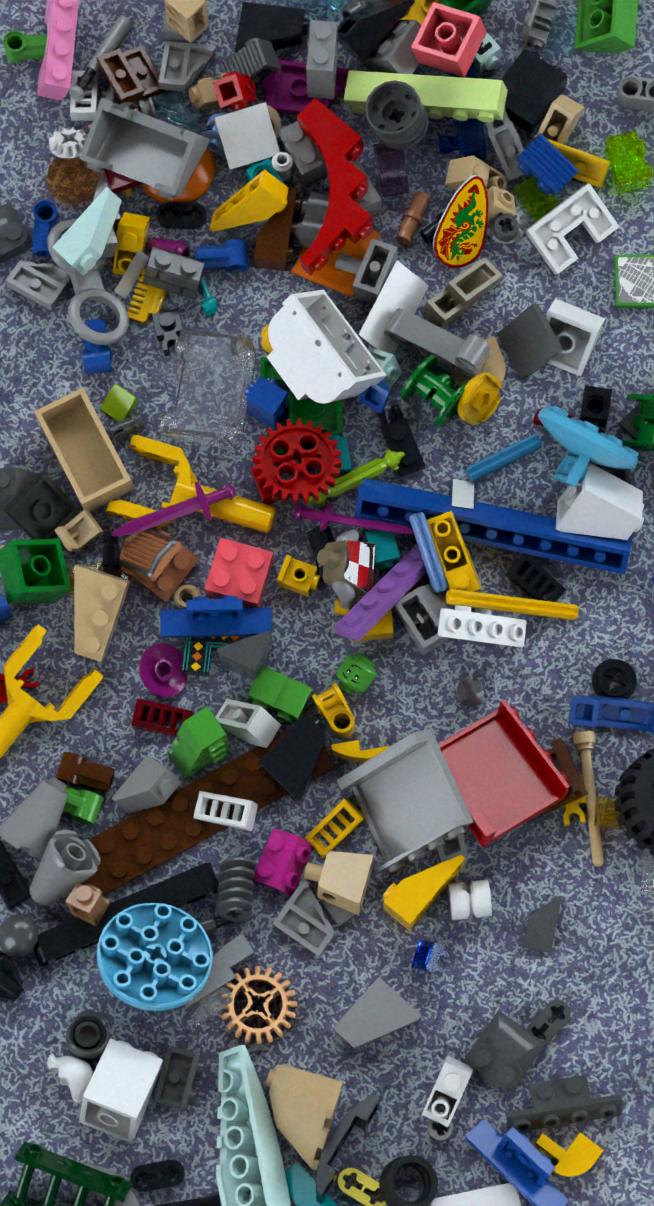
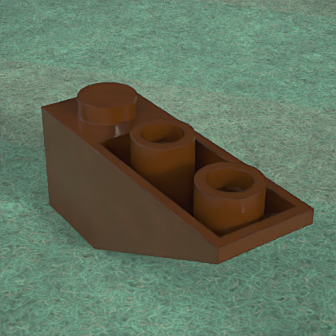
M292 188L287 195L288 203L284 210L280 213L276 212L258 232L254 252L255 268L286 271L287 263H293L294 248L290 247L291 238L296 239L295 233L298 224L294 222L295 214L301 213L302 198H298L297 188Z

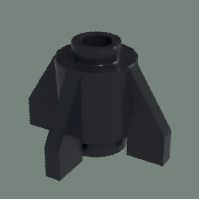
M0 951V1001L6 1003L11 1000L14 1002L24 991L21 987L24 981L20 978L11 959Z

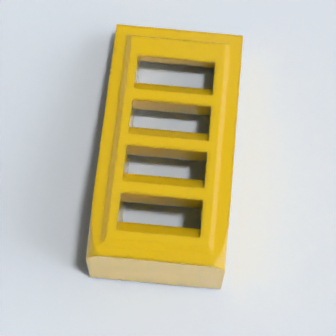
M345 798L305 839L325 858L328 852L334 850L366 818L348 798ZM343 809L355 819L352 823L341 813ZM335 817L346 826L344 831L333 821ZM327 824L338 835L336 839L324 829ZM319 832L330 843L327 847L316 837Z

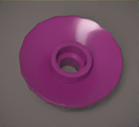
M157 643L148 647L142 654L139 663L140 677L144 686L152 694L161 698H170L179 694L186 686L188 678L186 662L184 663V670H182L183 655L175 647L167 643Z

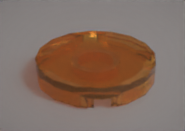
M57 157L48 168L46 176L47 185L51 194L59 201L68 204L81 203L88 200L95 193L99 182V172L87 168L88 162L81 160L80 157Z

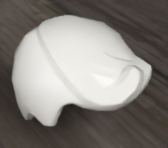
M50 1054L47 1060L48 1069L50 1071H59L60 1084L62 1086L67 1085L70 1088L73 1100L81 1103L82 1096L94 1073L92 1067L88 1062L78 1057L62 1056L56 1058L54 1054Z

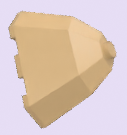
M277 1064L276 1070L270 1069L265 1086L270 1087L269 1096L276 1127L312 1170L317 1171L335 1115L334 1112L343 1082L294 1067Z

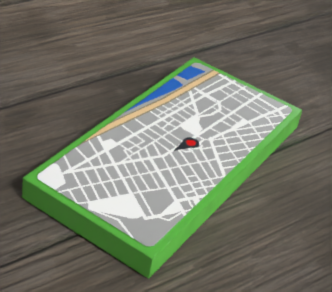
M615 255L616 308H654V255Z

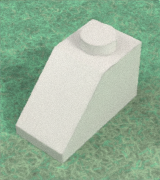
M226 699L216 715V719L223 729L249 744L265 748L273 741L275 734L281 726L262 706Z

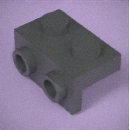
M168 1045L153 1100L154 1103L188 1111L189 1105L194 1106L198 1089L194 1088L196 1077H202L206 1061L201 1060L202 1054L200 1052Z

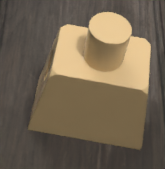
M330 851L326 855L324 866L310 862L307 863L304 879L319 882L317 887V897L319 899L360 915L373 869L374 855Z

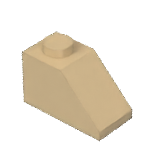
M562 94L552 102L537 135L541 133L547 139L565 144L575 129L585 107Z

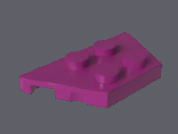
M277 59L281 68L260 84L267 105L275 109L277 113L298 115L314 99L308 97L307 63ZM337 67L334 99H316L329 109L345 89L349 70L353 71V69Z

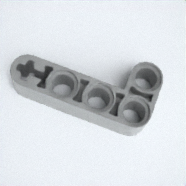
M400 308L395 311L383 332L391 341L424 358L431 355L437 358L436 364L469 380L481 372L489 358L490 346L481 337L469 334L466 340Z

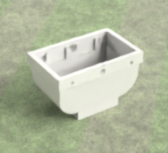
M324 290L291 294L282 303L284 306L270 321L268 337L273 351L267 358L298 400L310 398L317 403H329L355 397L363 393L371 385L378 384L387 376ZM348 334L351 336L350 340L347 338Z

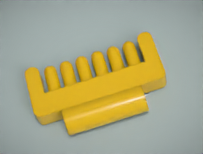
M145 269L141 272L143 277H139V282H143ZM137 283L136 286L140 289H135L134 293L138 295L132 296V299L136 301H130V305L137 308L128 307L129 320L146 324L150 315L160 313L167 291Z

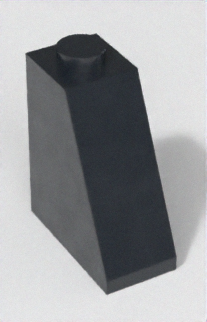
M243 2L235 53L238 50H242V47H245V43L253 38L271 42L274 48L273 51L302 44L303 35H308L310 20L305 18V9Z
M308 715L258 762L259 767L298 806L305 799L327 742V734L325 733L327 728L316 717L312 720Z

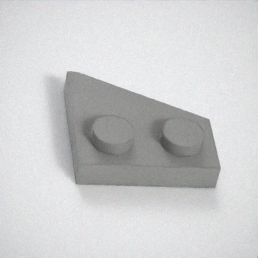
M19 261L5 280L7 287L49 310L53 309L72 283L70 272L60 267H54L52 263L35 264L30 261Z

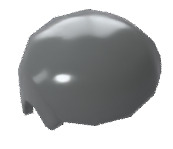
M16 914L7 918L0 925V947L2 951L19 959H23V956L34 952L33 949L38 941V928L34 920L25 914Z

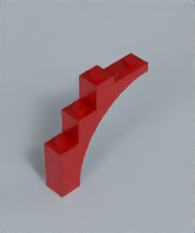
M316 98L297 115L299 127L314 142L325 161L330 183L329 203L323 225L313 244L300 259L303 270L310 276L315 271H320L327 264V258L334 251L338 252L344 247L347 238L356 244L360 239H366L374 226L372 215L355 202V200L359 201L365 196L369 187L367 176L351 163V161H356L363 152L362 137Z

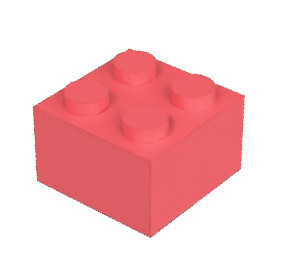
M433 2L411 49L418 63L465 77L487 31L480 16Z
M220 538L204 588L206 597L221 599L223 596H236L237 599H243V607L260 608L274 564V553Z

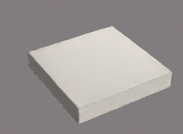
M266 102L214 117L229 169L270 158L280 152Z

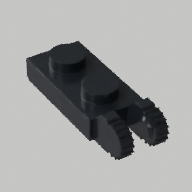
M397 400L390 401L391 410L395 414L397 421L388 424L385 411L381 414L376 412V415L381 424L380 430L388 449L390 448L391 451L396 453L404 452L405 454L398 464L399 469H397L401 478L425 469V463L406 417H403Z

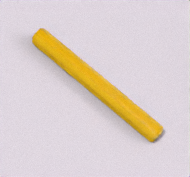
M450 589L446 592V603L448 605L569 620L577 619L579 611L578 606L574 604Z

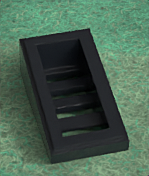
M525 553L520 555L506 573L507 578L535 600L556 602L566 591L544 568ZM524 565H527L529 568L522 576L517 574ZM533 572L538 574L530 584L526 582ZM544 579L546 583L537 592L534 588ZM551 586L555 588L547 599L542 597Z

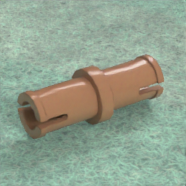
M415 192L408 210L404 211L402 215L403 222L395 236L396 241L400 244L411 245L418 226L422 225V216L428 202L431 200L426 193Z

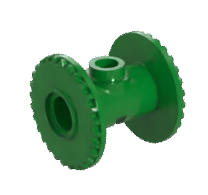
M431 355L408 378L402 388L400 397L406 401L417 392L424 399H430V403L441 411L435 421V425L441 428L458 412V401L465 391L464 387L467 383L455 391L452 388L454 385L453 380L448 375L441 374L436 376L433 374L432 370L436 365L437 358Z
M628 394L626 400L641 403L640 413L633 419V426L637 430V440H622V445L640 450L654 451V394Z

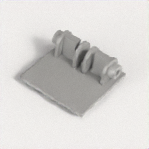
M531 0L532 4L526 14L521 38L525 39L523 48L526 49L527 43L532 44V47L537 50H541L546 45L551 30L550 26H552L558 10L555 0Z

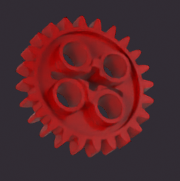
M298 418L296 425H292L290 419H287L286 427L277 422L275 432L270 428L267 429L268 438L264 436L259 437L261 445H255V453L257 455L253 456V463L257 465L253 467L254 474H259L257 476V483H265L263 491L273 490V499L282 495V503L285 504L288 498H292L293 504L297 505L298 499L302 498L305 505H307L308 497L312 496L315 501H319V492L327 496V486L335 487L336 481L334 478H340V470L338 469L342 468V460L338 459L341 457V450L336 449L337 440L329 441L331 439L330 431L322 434L323 425L320 424L314 429L312 428V420L304 426L302 425L301 418ZM304 444H312L314 448L311 450H305L301 446ZM277 449H285L287 453L278 455L275 451ZM295 459H298L301 464H296ZM311 468H316L320 473L311 475L307 471ZM288 473L291 474L293 478L290 480H284L280 476L282 474Z

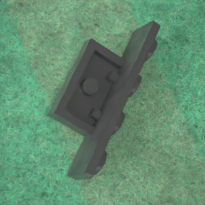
M586 1075L531 1083L529 1088L533 1108L507 1112L506 1123L508 1131L514 1127L518 1132L525 1133L529 1130L551 1129L559 1125L571 1123L582 1124L590 1120L612 1119L615 1116L622 1115L621 1095L592 1099Z

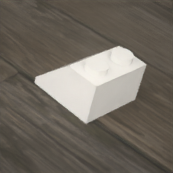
M555 298L548 309L546 319L563 350L547 363L581 377L599 337L605 318Z

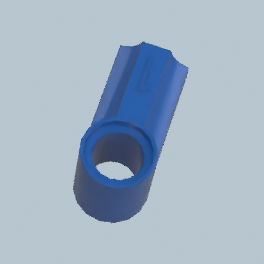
M41 200L33 209L35 219L32 253L41 257H51L48 251L47 238L50 230L60 222V216L53 202ZM49 211L53 213L52 217L47 220L40 218L44 212Z
M233 239L226 241L223 245L195 246V259L204 262L202 271L225 269V271L233 273V270L245 272L249 269L248 245L244 240Z
M90 319L84 322L85 325L96 332L107 333L105 320ZM84 340L83 364L85 374L112 372L111 350L108 348V345L93 344Z

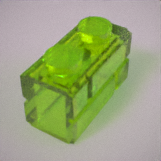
M637 131L608 136L605 140L604 148L607 159L611 161L610 169L617 194L648 188L650 179L653 178V169L651 163H646L644 154L647 152L644 139H639Z

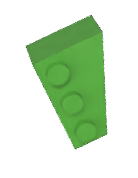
M207 706L183 722L177 733L179 741L176 739L172 742L174 748L169 749L167 754L184 780H186L213 762L216 765L224 761L229 756L227 752L231 748L227 734Z

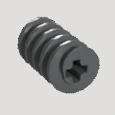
M234 857L226 859L220 865L221 873L219 875L220 883L218 885L219 894L217 896L216 913L225 920L245 922L252 917L251 913L247 912L253 906L249 902L253 899V893L250 890L254 888V882L251 880L255 878V872L252 870L256 868V863L252 859Z

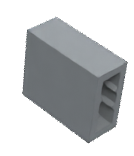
M311 20L306 67L308 97L334 99L338 61V24L331 21Z

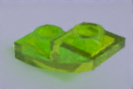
M531 176L512 190L533 220L537 222L557 207L558 203L553 195L544 194L536 186L538 181Z

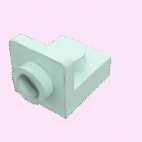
M369 347V352L387 375L383 380L391 388L402 374L394 354Z

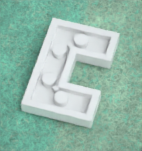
M590 183L585 184L525 230V233L555 275L578 259L564 236L580 223L583 224L595 243L601 242L619 228V225Z

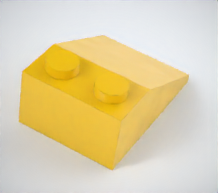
M458 855L405 878L398 885L392 883L383 894V909L410 931L463 868L465 857Z

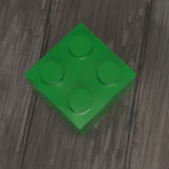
M60 539L10 540L0 549V571L7 604L57 602L71 591Z

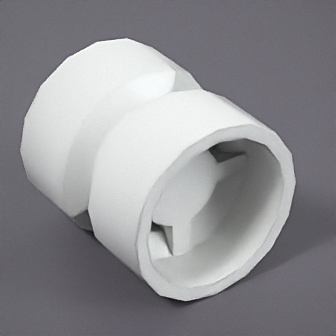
M488 879L472 881L470 886H467L464 882L448 884L452 920L468 919L470 914H474L476 918L492 916Z

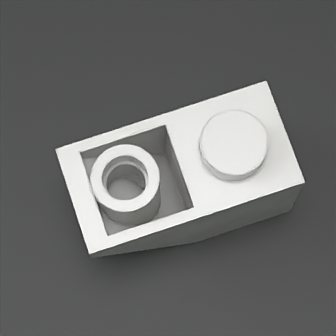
M447 1056L422 1115L448 1127L474 1068Z

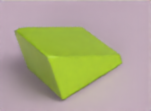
M115 383L100 410L120 422L126 419L138 404L137 398Z

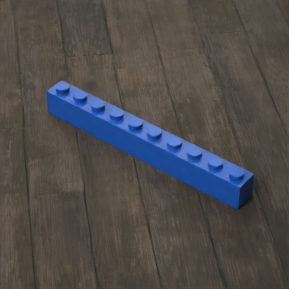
M363 478L357 497L354 515L356 518L412 528L409 516L423 512L426 520L452 511L464 541L625 574L633 534L627 540L560 532L556 530V518L477 501H474V509L452 506V496Z

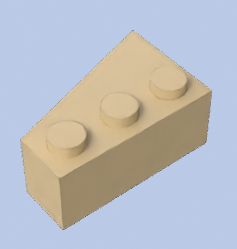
M81 564L74 565L75 654L99 662L105 659L131 581Z

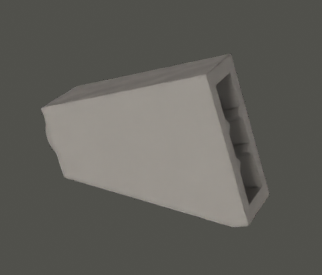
M378 977L332 1028L336 1033L333 1038L344 1049L350 1046L353 1050H356L417 1023L422 1015Z

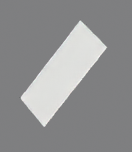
M138 250L114 292L123 298L128 296L149 260L147 255Z
M453 479L452 506L474 509L473 482Z

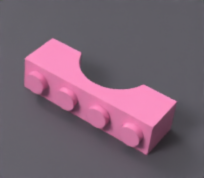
M79 0L46 1L44 24L47 25V43L39 71L37 96L63 100L71 87Z

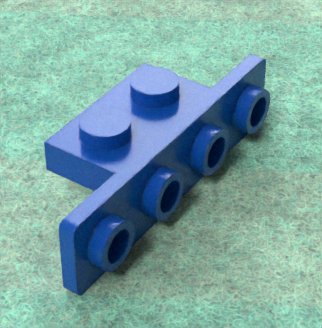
M205 596L194 597L193 600H187V609L161 610L160 634L162 638L254 636L269 630L272 634L271 608H243V599H237L236 596H223L221 599H209Z
M483 1119L466 1135L465 1140L533 1206H565L567 1204L568 1198L548 1180L555 1167L545 1154L540 1153L530 1144L529 1139L523 1133L518 1132L512 1127L503 1137L491 1124Z

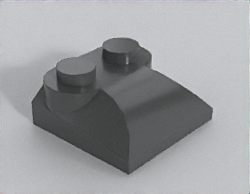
M10 202L0 207V264L33 247V240L26 226L22 223Z
M498 1010L465 1059L474 1069L499 1087L513 1092L546 1044Z

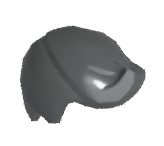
M92 1010L82 1011L66 1030V1045L69 1052L82 1060L99 1058L110 1039V1031L108 1026H106V1020L103 1015Z

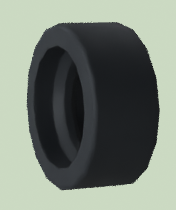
M406 1155L393 1159L384 1167L380 1175L379 1188L381 1196L388 1206H428L433 1202L437 1194L438 1179L436 1171L427 1160L420 1156ZM406 1166L418 1170L424 1182L421 1197L411 1202L402 1200L395 1192L393 1185L396 1172Z

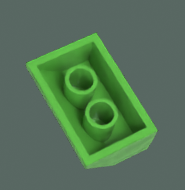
M578 0L574 50L617 54L635 48L638 0Z

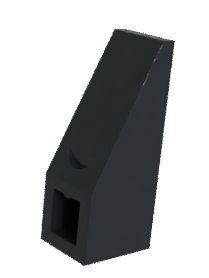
M383 0L349 14L338 26L339 43L351 56L363 61L364 58L373 53L375 46L382 38L387 37L391 33L392 27L409 13L410 7L415 1Z

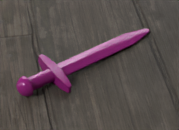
M195 482L197 497L131 520L113 531L112 536L136 534L201 509L208 521H211L209 505L227 498L232 500L236 495L235 488L232 485L226 484L225 488L205 495L200 484Z
M332 503L324 511L304 508V505H298L294 509V517L299 521L302 519L320 521V531H324L330 522L398 534H414L412 528L403 525L333 514Z

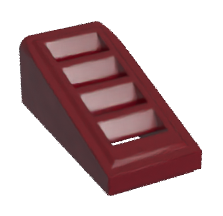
M137 698L132 727L133 729L178 737L177 733L179 730L175 729L178 715L183 716L182 726L183 722L193 715V711ZM144 709H149L147 722L142 721ZM161 711L158 725L153 724L155 712ZM167 713L172 714L169 728L164 727Z

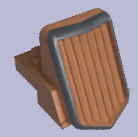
M152 527L124 539L119 555V562L122 565L119 570L166 603L199 558L166 532Z

